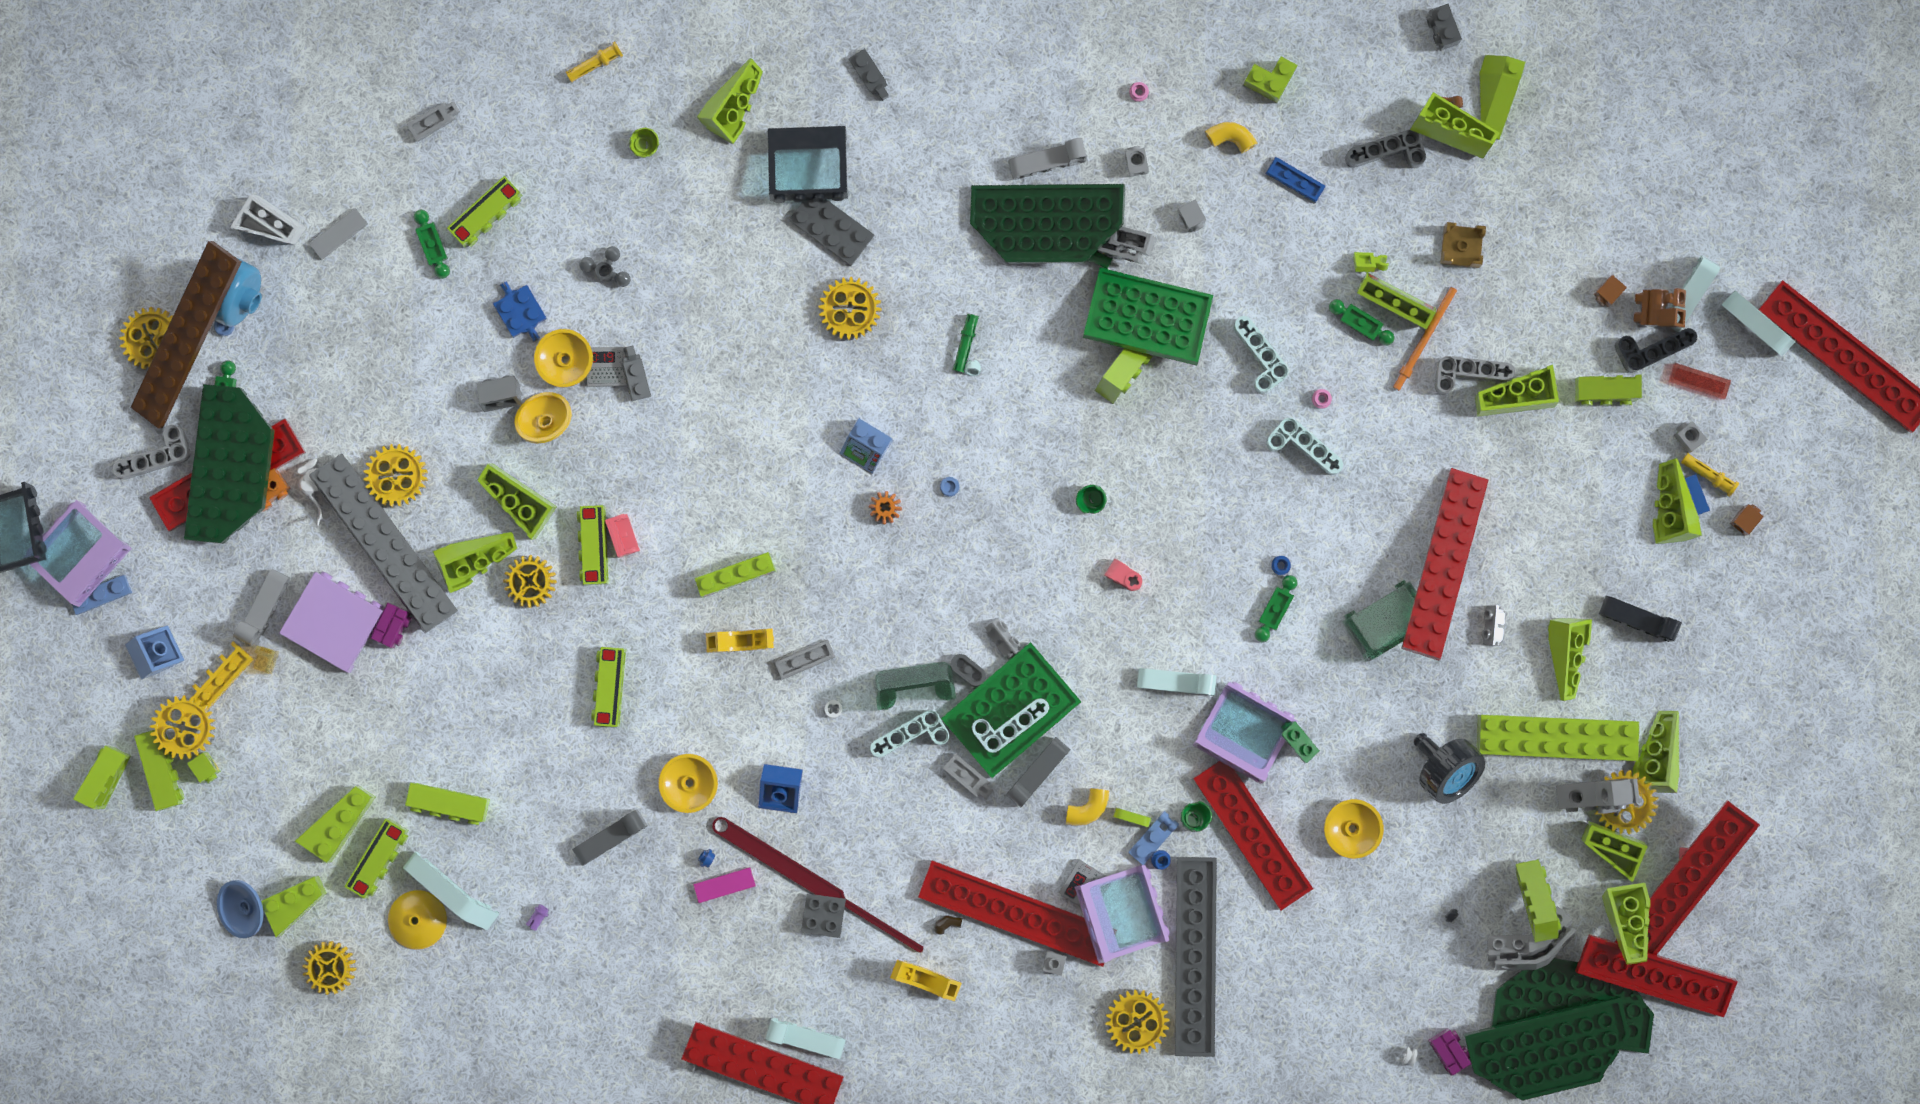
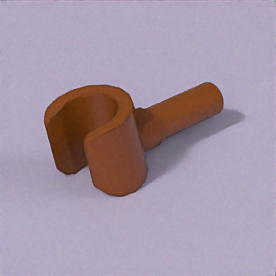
M1461 96L1442 97L1459 108L1463 107Z

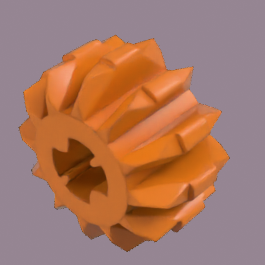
M885 491V497L882 498L881 493L878 492L879 500L874 497L871 498L876 505L870 504L869 508L876 510L872 511L870 515L878 514L875 521L878 522L882 517L884 525L886 524V518H889L890 523H893L892 515L896 518L900 517L895 510L902 511V507L895 505L900 504L901 501L898 499L893 502L896 497L894 493L888 498L889 493ZM889 503L890 511H884L883 513L881 511L882 507H880L881 504L886 505Z

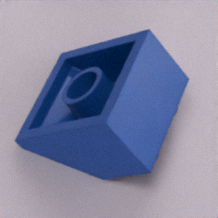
M764 764L760 780L758 808L797 813L803 769Z

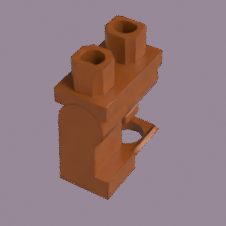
M1675 288L1674 293H1669L1668 290L1652 289L1643 290L1642 293L1635 294V302L1638 305H1642V311L1635 312L1634 322L1649 327L1685 328L1686 310L1679 308L1666 309V307L1670 303L1676 307L1685 308L1686 290ZM1677 313H1678L1679 316H1680V320H1679L1678 323H1677Z

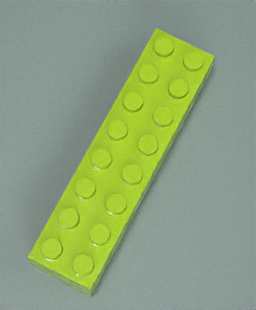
M1477 715L1476 748L1481 754L1638 761L1639 721Z

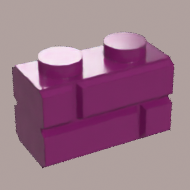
M387 602L371 635V639L390 648H395L396 645L399 646L404 637L401 635L404 628H408L412 621L411 614Z
M1447 1028L1429 1039L1428 1042L1448 1074L1453 1076L1469 1066L1471 1062L1466 1047L1461 1048L1458 1043L1461 1039L1456 1031L1453 1030L1451 1032Z

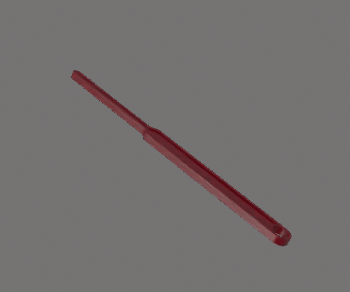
M718 817L713 821L712 828L715 833L815 895L846 899L842 889L727 818ZM720 819L725 820L728 824L724 832H719L715 828V823ZM846 899V908L917 952H923L924 947Z

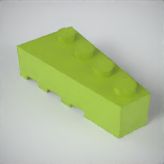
M493 463L487 464L477 479L486 491L502 506L505 512L515 520L516 524L527 533L531 540L538 537L557 508L555 504Z

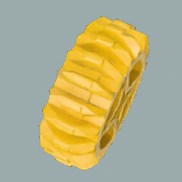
M532 555L528 556V561H526L524 556H521L522 563L515 559L516 567L509 565L508 568L512 572L504 573L506 576H510L509 579L503 580L504 583H509L510 585L506 586L504 590H511L512 592L507 596L509 598L515 596L513 599L514 603L521 600V607H524L526 602L528 608H532V602H534L536 607H539L538 600L545 604L546 599L544 596L552 598L548 591L556 590V588L550 587L551 584L557 583V580H551V577L556 576V573H549L553 567L549 565L545 568L547 561L543 560L540 563L539 556L534 561ZM526 566H537L535 571L533 570L530 574L520 571ZM541 572L545 576L544 588L538 582ZM516 575L522 581V585L520 587L519 592L516 590L515 587ZM533 576L532 581L536 586L529 585L527 587L528 582L524 577L531 578ZM530 589L540 592L535 597H523Z
M329 941L328 946L326 942H321V947L315 945V951H308L311 957H304V960L309 963L302 965V968L308 969V972H304L303 976L309 975L310 978L306 980V983L313 982L311 989L319 986L318 993H322L325 988V995H329L331 990L333 994H337L338 988L344 991V984L346 986L351 985L348 978L354 979L355 976L350 971H356L357 968L351 967V964L356 963V960H349L353 953L345 954L348 950L347 946L340 950V942L335 947L334 941ZM323 952H333L337 954L331 960H327L320 956ZM340 959H342L344 964L343 975L341 974L342 972L338 968V964L341 961ZM316 961L321 969L318 977L315 973ZM333 963V971L326 973V965ZM327 976H332L339 980L335 984L322 982Z

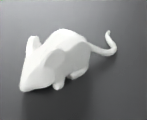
M313 459L300 467L297 473L301 475L299 482L300 490L309 497L319 510L318 526L323 514L320 504L314 497L322 495V493L309 477L310 473L318 469V460Z

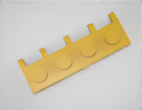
M235 641L231 643L235 650L228 658L222 654L219 656L223 661L220 667L214 673L210 669L206 670L210 678L201 688L197 684L192 686L197 691L192 696L194 697V703L202 700L201 707L208 705V708L205 710L206 712L254 660Z

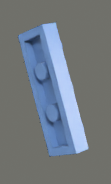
M126 575L100 584L80 607L72 604L75 614L80 615L132 594Z

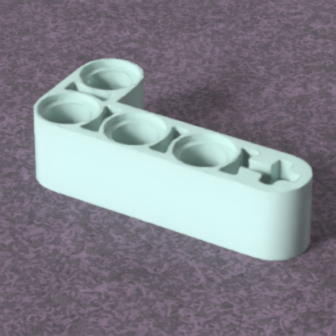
M1703 255L1697 260L1699 261L1696 267H1693V272L1682 287V289L1686 290L1685 308L1676 307L1673 304L1669 307L1686 310L1685 322L1720 270L1718 264ZM1677 313V323H1678L1679 320H1680V316H1679V314ZM1670 327L1676 332H1679L1681 330V328L1678 327Z
M1736 290L1722 304L1723 307L1781 356L1796 342Z
M1241 316L1234 323V331L1265 370L1254 382L1255 390L1258 393L1265 394L1287 377L1288 367L1249 317ZM1240 322L1242 324L1247 323L1246 330L1244 328L1239 329ZM1250 330H1253V332L1250 333L1246 338L1245 335L1247 334V331L1250 332ZM1257 337L1260 340V345L1253 346L1250 343V338ZM1262 353H1270L1272 360L1269 362L1264 361ZM1281 368L1284 371V375L1277 377L1274 374V369ZM1259 380H1266L1268 388H1260L1258 385Z
M1285 418L1266 441L1269 450L1275 452L1282 449L1290 441L1329 475H1335L1343 468L1342 460L1293 418ZM1284 423H1291L1293 425V431H1285L1283 427ZM1300 435H1305L1308 438L1307 445L1299 443ZM1271 438H1279L1281 445L1274 447L1271 444ZM1315 448H1320L1323 451L1321 458L1315 457L1313 453ZM1329 455L1330 457L1327 460L1331 463L1335 461L1338 469L1334 468L1331 470L1329 468L1331 464L1328 461L1324 462V464L1321 461Z
M1139 668L1137 688L1214 696L1217 676Z
M1044 699L1033 701L995 731L986 720L978 719L973 723L972 731L987 751L997 752L1046 715L1049 710L1048 702ZM1037 702L1039 704L1044 703V712L1038 711L1034 714L1037 716L1034 720L1032 714L1027 709L1031 708V711H1033L1037 707L1035 705ZM1027 714L1030 717L1028 725H1021L1019 723L1020 715ZM979 722H983L987 726V730L983 734H979L975 730V726ZM1006 726L1013 727L1014 735L1012 737L1004 736L1003 729ZM990 738L998 740L999 745L996 749L992 750L987 746Z
M928 710L875 740L871 744L870 750L874 756L883 757L927 731L934 743L943 745L949 739V732L938 713ZM929 713H933L936 716V722L932 725L927 724L925 721V717ZM911 723L918 724L919 732L917 734L909 733L908 726ZM939 730L946 733V739L942 742L935 739V733ZM894 733L901 734V743H892L891 736ZM887 737L888 743L893 748L889 750V747L886 746L883 748L882 754L875 752V744L883 745L886 743L883 739Z
M777 1018L770 1020L765 1040L770 1042L785 1043L837 1059H841L846 1041L842 1037L825 1032L819 1033L814 1029L804 1026L799 1027L797 1024L787 1021L781 1022Z

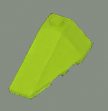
M749 58L707 101L697 116L699 121L709 131L731 144L735 143L745 127L746 122L742 120L745 111L750 112L752 105L749 104L751 94L756 93L763 73L762 69L753 59Z
M507 532L449 544L433 551L447 589L449 593L469 586L473 583L472 577L479 572L485 574L488 571L486 568L492 562L499 563L518 548L513 533Z

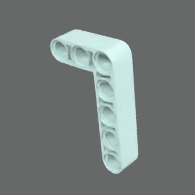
M415 851L403 868L458 917L488 930L498 917L499 912H494L488 904L470 897L428 859H423L420 857L421 854Z

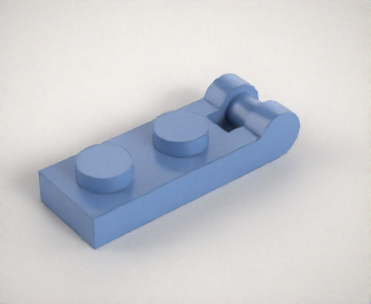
M1165 811L1128 852L1142 865L1148 861L1179 825L1176 820H1171L1168 817L1169 814ZM1162 823L1168 827L1165 831L1159 827Z

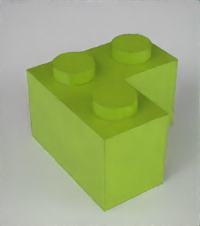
M1280 56L1272 73L1254 64L1243 85L1278 103L1298 65Z

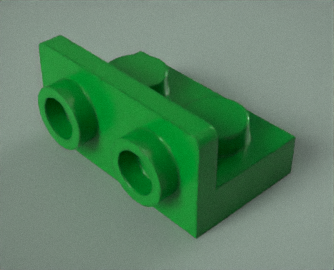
M1296 721L1285 722L1281 726L1283 730L1281 736L1304 763H1308L1320 751Z

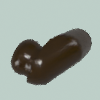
M943 916L936 921L934 931L936 934L942 935L950 926L961 928L963 918Z

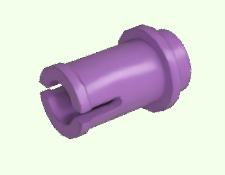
M541 904L534 908L533 915L526 923L528 927L531 926L530 928L537 931L543 919L549 915V909Z

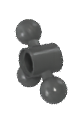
M610 246L606 249V262H600L596 265L590 257H584L580 260L579 266L583 272L595 271L597 277L603 282L615 279L620 287H626L631 282V277L627 272L616 273L611 266L613 262L620 258V251L615 246ZM603 268H610V273L607 276L600 275V271Z

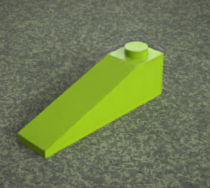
M1485 55L1479 73L1480 121L1498 131L1499 135L1496 139L1500 140L1526 62L1509 56Z
M1674 458L1660 463L1657 478L1660 498L1659 501L1655 500L1654 506L1658 507L1657 519L1653 518L1656 544L1684 542L1702 536L1699 517L1678 459Z
M1557 618L1549 622L1548 640L1561 701L1576 698L1581 678L1578 668L1582 663H1585L1586 656H1582L1584 645L1590 644L1592 619Z
M1658 711L1649 731L1650 735L1647 742L1643 744L1641 748L1642 753L1633 766L1632 776L1639 772V779L1646 777L1644 783L1651 782L1652 785L1649 789H1656L1657 793H1677L1679 781V712Z
M1638 883L1607 888L1602 895V900L1626 964L1646 962L1650 898L1646 884Z

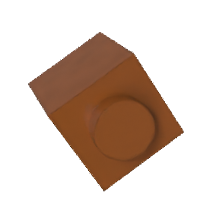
M1612 274L1593 295L1596 296L1595 300L1604 307L1606 305L1609 307L1627 287Z
M1747 504L1742 507L1730 524L1746 536L1753 531L1764 516L1760 514L1761 510L1757 506Z

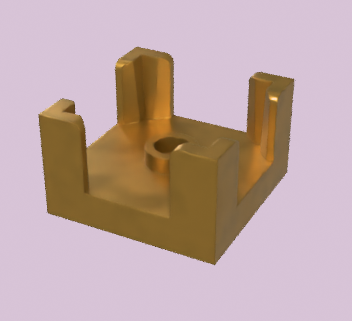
M1447 222L1443 230L1440 264L1480 268L1483 265L1481 251L1482 241L1486 234V226L1476 225L1472 228L1456 226L1457 223Z

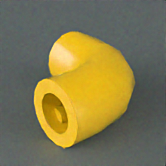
M1222 122L1204 131L1213 147L1225 141H1231L1236 144L1241 154L1258 144L1246 127L1235 122Z
M1090 788L1089 799L1085 805H1068L1065 825L1082 826L1098 820L1105 812L1110 791Z

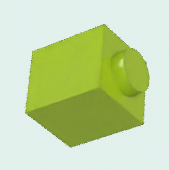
M208 752L201 753L187 763L200 783L207 782L209 784L218 778L217 774L221 772Z

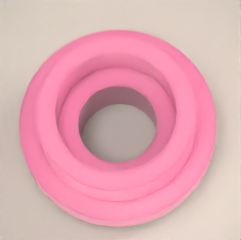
M1136 82L1130 87L1129 94L1134 101L1141 102L1148 97L1149 89L1146 84ZM1141 89L1143 93L1142 95H1137L1135 91Z
M1319 389L1314 392L1312 402L1315 407L1324 409L1331 404L1332 397L1327 390ZM1321 395L1325 397V402L1323 403L1318 400V397Z

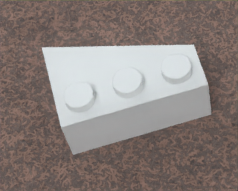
M258 195L249 196L231 225V228L291 244H296L306 229L302 224Z

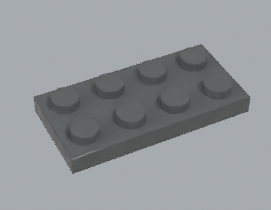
M824 199L822 202L805 200L789 219V221L850 266L854 264L875 236L827 199Z

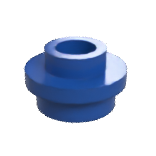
M1277 556L1273 559L1271 568L1275 574L1285 575L1291 569V562L1285 556ZM1279 562L1284 563L1285 567L1283 569L1278 568L1277 564Z
M711 849L703 850L698 859L700 866L709 868L715 858V854L712 853Z
M1164 850L1156 851L1151 857V863L1156 869H1166L1170 865L1171 857ZM1160 857H1163V860L1161 862H1158V859Z

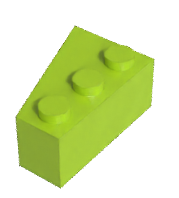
M1124 348L1104 374L1094 391L1114 404L1121 393L1125 394L1131 386L1129 383L1131 379L1136 380L1142 372L1140 367L1143 364L1146 366L1153 356Z
M1642 374L1635 375V377H1623V375H1616V377L1583 376L1575 379V402H1581V406H1591L1593 402H1600L1601 406H1611L1612 402H1620V406H1630L1632 402L1642 398Z
M110 745L102 747L98 752L97 760L89 770L73 800L94 810L105 809L131 755Z
M1588 821L1581 838L1584 844L1633 883L1648 846L1641 840Z
M314 876L261 901L263 910L276 938L282 936L327 894L319 876Z

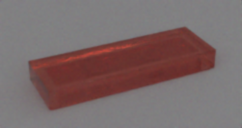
M1674 363L1668 382L1720 399H1726L1731 380Z

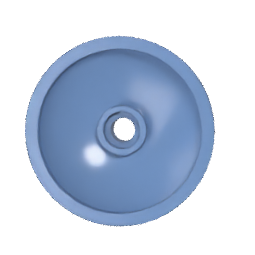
M232 880L225 883L217 896V911L222 924L235 937L244 939L254 936L260 930L263 922V905L259 895L244 881Z

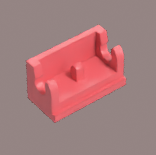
M621 514L605 520L617 557L621 558L640 551L628 514Z

